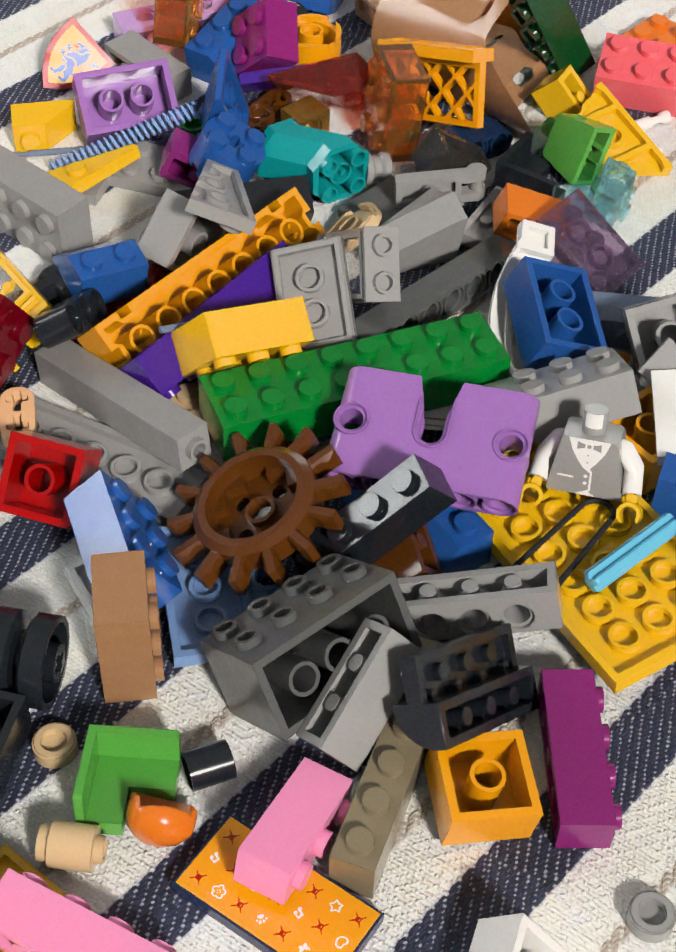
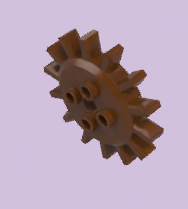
M269 423L264 446L252 449L241 433L237 432L232 435V446L236 456L220 465L216 459L203 454L199 461L209 478L202 488L178 484L175 490L186 505L194 506L191 513L168 518L167 527L177 539L190 535L194 536L172 550L174 556L185 569L205 557L193 574L208 589H211L226 567H230L228 583L238 595H246L253 569L264 567L265 572L278 587L282 586L286 581L281 560L296 550L300 552L303 558L316 564L321 556L315 544L309 538L315 528L322 527L342 530L345 524L336 509L323 507L324 501L351 495V487L343 474L321 479L343 464L331 444L309 458L319 445L318 439L310 428L304 427L289 448L284 447L286 436L278 424ZM265 507H271L269 513L265 517L261 519H255L259 513V510Z

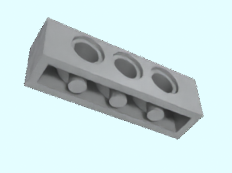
M555 561L397 578L418 635L430 640L456 639L489 626L504 623L511 624L512 633L563 628L562 594Z

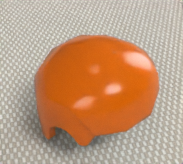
M138 792L131 793L126 810V822L131 833L144 844L156 848L177 846L188 839L194 831L197 820V810L194 806Z

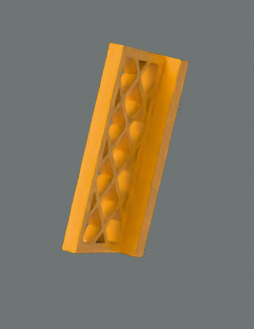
M403 37L378 39L377 52L385 53L383 114L476 129L483 128L486 62L494 61V48ZM395 59H399L405 68L400 77L395 71ZM421 62L429 72L423 80L415 70ZM445 65L453 75L447 83L444 82L439 74ZM469 68L475 69L474 84L471 87L463 77ZM409 76L416 86V89L411 94H409L403 84ZM432 80H434L440 90L434 98L427 89L428 84ZM456 83H458L464 93L458 102L450 91ZM398 91L404 103L399 108H394V94ZM420 94L427 103L422 112L414 102ZM444 97L451 107V110L446 115L443 114L438 106V103ZM468 100L473 107V120L468 119L462 110V107Z

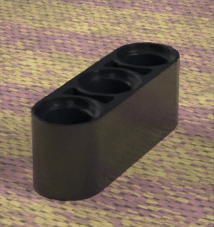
M95 288L65 299L34 318L33 325L36 336L40 343L48 349L83 335L107 317L106 304L101 294Z

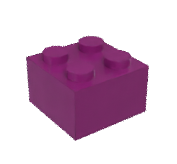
M259 0L234 17L232 31L235 35L233 61L237 76L243 72L288 67L299 63L297 3L285 0Z

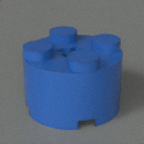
M223 111L206 123L189 152L188 160L190 166L193 162L197 168L195 174L198 178L207 159L238 170L242 182H250L265 158L264 142L266 138L260 130L250 128L245 123L237 120L231 113Z

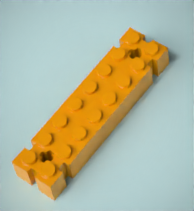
M293 187L254 215L257 223L251 235L241 231L239 234L227 233L84 333L77 340L84 349L120 370L123 365L162 335L159 333V326L176 324L264 252L281 241H284L287 246L316 241V234H326V231L319 221L312 225L305 214L311 209L296 187Z

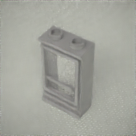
M363 226L362 228L316 234L317 240L335 236L343 238L352 304L401 301L399 226Z

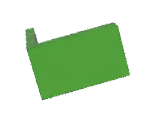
M89 724L72 797L75 822L100 825L101 834L123 836L126 810L131 793L138 792L169 801H176L182 767L180 732L169 729Z

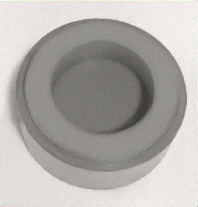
M642 891L636 894L631 899L626 911V924L631 933L638 939L649 943L665 940L671 934L676 922V910L673 903L665 895L656 891Z

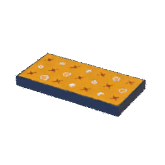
M231 814L172 882V889L175 893L262 952H362L384 921L383 912L315 868H313L302 891L294 889L284 906L234 881L233 876L238 849L253 828Z

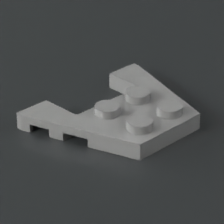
M132 140V143L138 146L141 157L87 189L82 194L88 197L89 205L96 206L109 186L159 197L163 196L167 188L174 192L191 188L158 175L162 152L165 146L152 144L147 141H139L136 144Z

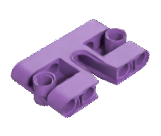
M365 366L353 367L349 371L341 405L334 413L333 421L335 427L330 442L343 464L322 477V479L343 474L351 490L365 492L412 454H416L441 468L457 500L449 507L498 516H513L518 512L525 475L529 467V456L540 401L535 396L524 392L464 383L447 415L441 439L435 443H426L422 440L425 428L422 376ZM351 424L361 425L354 430L346 429ZM509 450H513L518 452L519 455L515 457L505 456L503 453Z

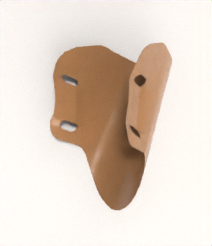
M490 0L379 1L372 23L371 45L374 55L382 62L385 60V53L377 52L378 39L403 37L486 47L496 37L503 35L500 40L490 46L494 48V61L486 62L484 114L523 134L527 131L532 133L518 106L548 76V71L544 62L524 46L513 28L495 23L509 3V0H495L488 13L482 16ZM395 59V68L404 72L405 68L400 60ZM422 62L415 69L422 80L429 73ZM446 65L439 72L445 83L453 76ZM525 67L532 68L534 76L524 85L517 86L513 81V77ZM469 68L463 75L470 87L474 84L475 69ZM432 80L428 84L429 86L439 90L434 80ZM458 83L450 90L457 100L464 95ZM468 100V101L466 102V105L472 107V105L470 104V102H469V100Z

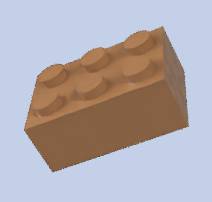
M144 550L91 554L93 627L105 704L157 699L156 681H165L158 595L155 594L157 593L155 567H146Z

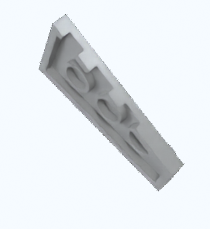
M207 159L184 211L219 223L224 230L230 233L239 234L241 231L251 235L257 222L239 171Z

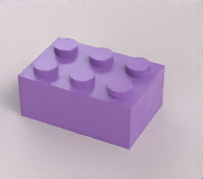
M167 58L73 74L72 90L85 145H90L91 142L96 145L97 140L103 143V137L109 142L108 136L112 135L115 139V132L120 135V131L123 130L126 133L127 127L132 131V126L135 125L138 128L139 122L144 126V120L150 123V118L156 121V115L161 117L162 113L167 115L168 110L172 111V113L174 108L179 110ZM171 117V119H172L174 128L171 129L170 126H169V124H168V122L166 121V124H167V127H168V131H165L164 128L162 127L161 123H160V126H161V129H162V133H163V132L174 131L175 127L178 128V126H176V124H175V122H174V120H173L172 117Z

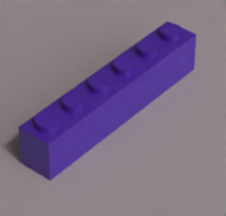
M281 241L264 252L177 323L189 322L203 312L277 301L270 250L288 247L286 243ZM171 332L163 333L120 368L124 373L167 399L172 398L181 390L178 383L185 377L188 381L197 377V374L182 377Z

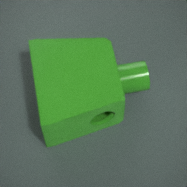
M559 113L556 119L549 117L541 126V132L548 137L543 149V156L571 185H593L616 129L583 115Z

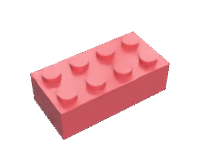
M607 33L595 74L593 92L596 85L602 82L624 108L655 114L668 110L671 117H676V45Z

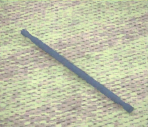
M164 139L156 141L147 140V142L152 144L165 145ZM85 146L29 150L27 152L17 151L14 153L20 157L67 154V152L73 153V150L79 153V147L85 151Z

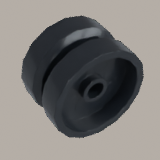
M0 606V690L26 695L28 707L31 709L49 710L55 703L61 689L69 653L70 635L66 616L39 612L32 620L26 609Z

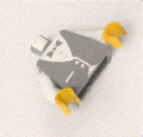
M591 403L585 406L583 418L570 417L565 428L554 429L537 447L528 472L531 479L529 483L523 486L520 501L523 499L525 489L532 487L539 494L534 505L537 506L543 499L542 481H547L546 488L621 502L622 497L625 496V503L619 505L616 510V519L619 523H623L624 510L630 506L636 511L635 524H638L644 515L643 509L637 504V498L642 497L644 463L634 444L626 440V429L622 425L607 423L608 407L598 403Z

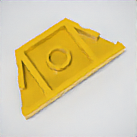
M602 82L598 83L590 98L586 99L581 106L578 114L616 129L599 170L600 174L603 177L669 175L673 168L670 161Z

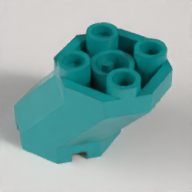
M292 118L268 125L263 132L266 136V141L264 142L265 158L255 172L259 177L268 180L307 175L311 194L319 197L327 204L349 197L353 193H359L365 187L369 152L347 135L300 125Z

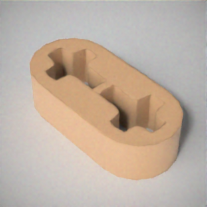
M25 387L9 388L0 396V432L5 448L8 447L11 431H16V427H22V431L37 432L33 392ZM21 404V411H14L15 405Z

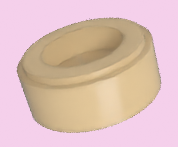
M60 722L48 723L40 727L32 738V750L35 760L41 766L49 769H59L70 764L78 753L75 731L69 725Z

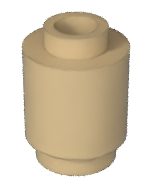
M54 820L52 824L42 823L36 838L35 860L37 862H45L47 868L93 873L97 864L103 865L105 863L108 851V836L101 835V826L95 824Z

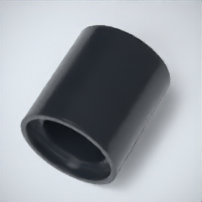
M225 739L181 753L184 773L192 792L237 778L233 755Z

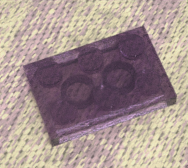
M579 188L535 221L536 223L555 228L554 255L564 265L586 269L592 291L612 293L644 266L642 261Z

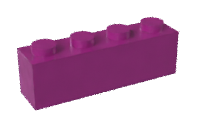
M541 669L537 687L540 704L538 714L554 847L610 848L615 830H621L622 808L620 802H613L612 790L616 786V769L614 762H607L606 751L610 747V730L608 724H602L600 713H603L604 710L603 688L596 687L594 669Z

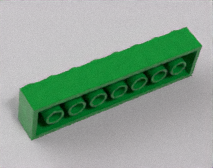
M475 312L198 376L199 410L204 421L207 422L210 434L223 461H227L236 456L232 446L233 434L240 432L252 449L264 446L269 423H277L286 436L284 446L291 445L304 427L310 428L316 438L332 435L335 427L333 421L334 413L341 405L349 371L353 367L365 366L422 376L425 412L453 405L464 383L485 385L508 378L511 358L480 312ZM351 424L346 429L353 430L361 425Z

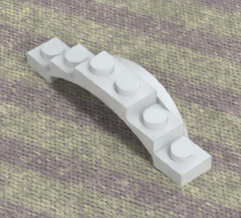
M522 219L517 226L516 245L499 274L488 313L489 327L511 358L508 378L512 377L515 371L523 369L503 282L524 256L551 261L554 257L555 228Z

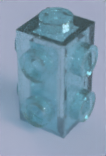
M608 157L592 181L581 215L588 218L591 223L601 225L608 230L612 228L616 220L622 222L631 208L629 202L637 189L633 185L637 172L632 170L626 163Z

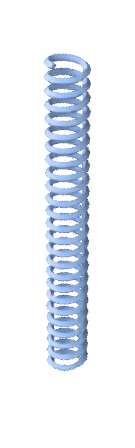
M192 100L191 106L189 103H186L185 108L180 105L179 110L177 108L173 109V113L168 110L167 115L165 113H162L161 117L156 115V121L150 118V123L144 120V126L139 122L138 128L135 125L132 126V131L127 127L126 133L123 130L120 131V135L115 132V139L112 135L108 136L109 142L103 137V144L100 140H97V147L93 142L90 144L91 149L88 145H85V151L79 147V154L76 150H73V156L67 152V159L64 155H61V161L55 157L56 165L52 160H49L50 169L53 170L78 160H84V158H90V155L91 157L96 156V153L98 155L102 154V150L104 153L109 152L108 148L110 151L115 150L114 146L116 149L121 148L119 141L123 147L127 146L125 139L129 145L133 144L131 137L138 144L137 134L141 141H144L143 132L150 139L148 128L152 135L156 136L154 125L157 131L162 134L160 123L165 131H168L166 121L171 129L174 128L171 117L176 126L179 127L180 123L177 114L183 124L186 123L183 112L188 121L191 122L189 110L194 119H197L194 107L197 103Z

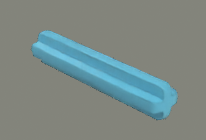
M671 513L662 514L584 572L585 578L583 582L585 586L589 587L593 592H600L676 535V518Z

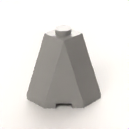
M435 187L426 191L380 226H399L400 273L449 262L456 258L468 217L456 192L450 190L443 192L442 188Z

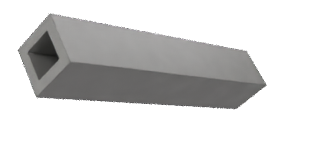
M69 340L48 349L43 347L34 352L41 383L180 472L198 463L199 458L203 454L208 456L212 454L206 421L73 341Z

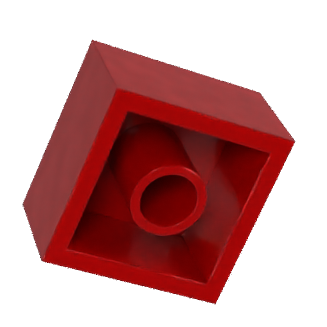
M11 431L0 479V511L65 529H73L63 499L98 471L103 449L34 431Z

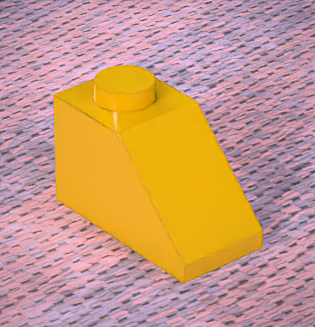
M571 64L545 77L531 93L536 104L542 109L547 118L554 117L555 119L559 113L578 114L586 99H589L591 96Z
M74 99L10 104L16 152L50 149L77 130Z

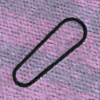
M592 497L583 500L513 563L512 566L522 565L586 505L599 503L606 506L610 511L609 518L560 576L559 584L561 586L616 518V509L613 504L605 499Z

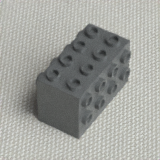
M337 553L320 558L314 568L303 575H296L287 579L282 584L281 589L268 597L254 600L248 605V610L234 619L218 623L213 627L212 633L199 640L231 714L283 741L292 737L300 729L365 617L394 629L417 647H422L394 571Z

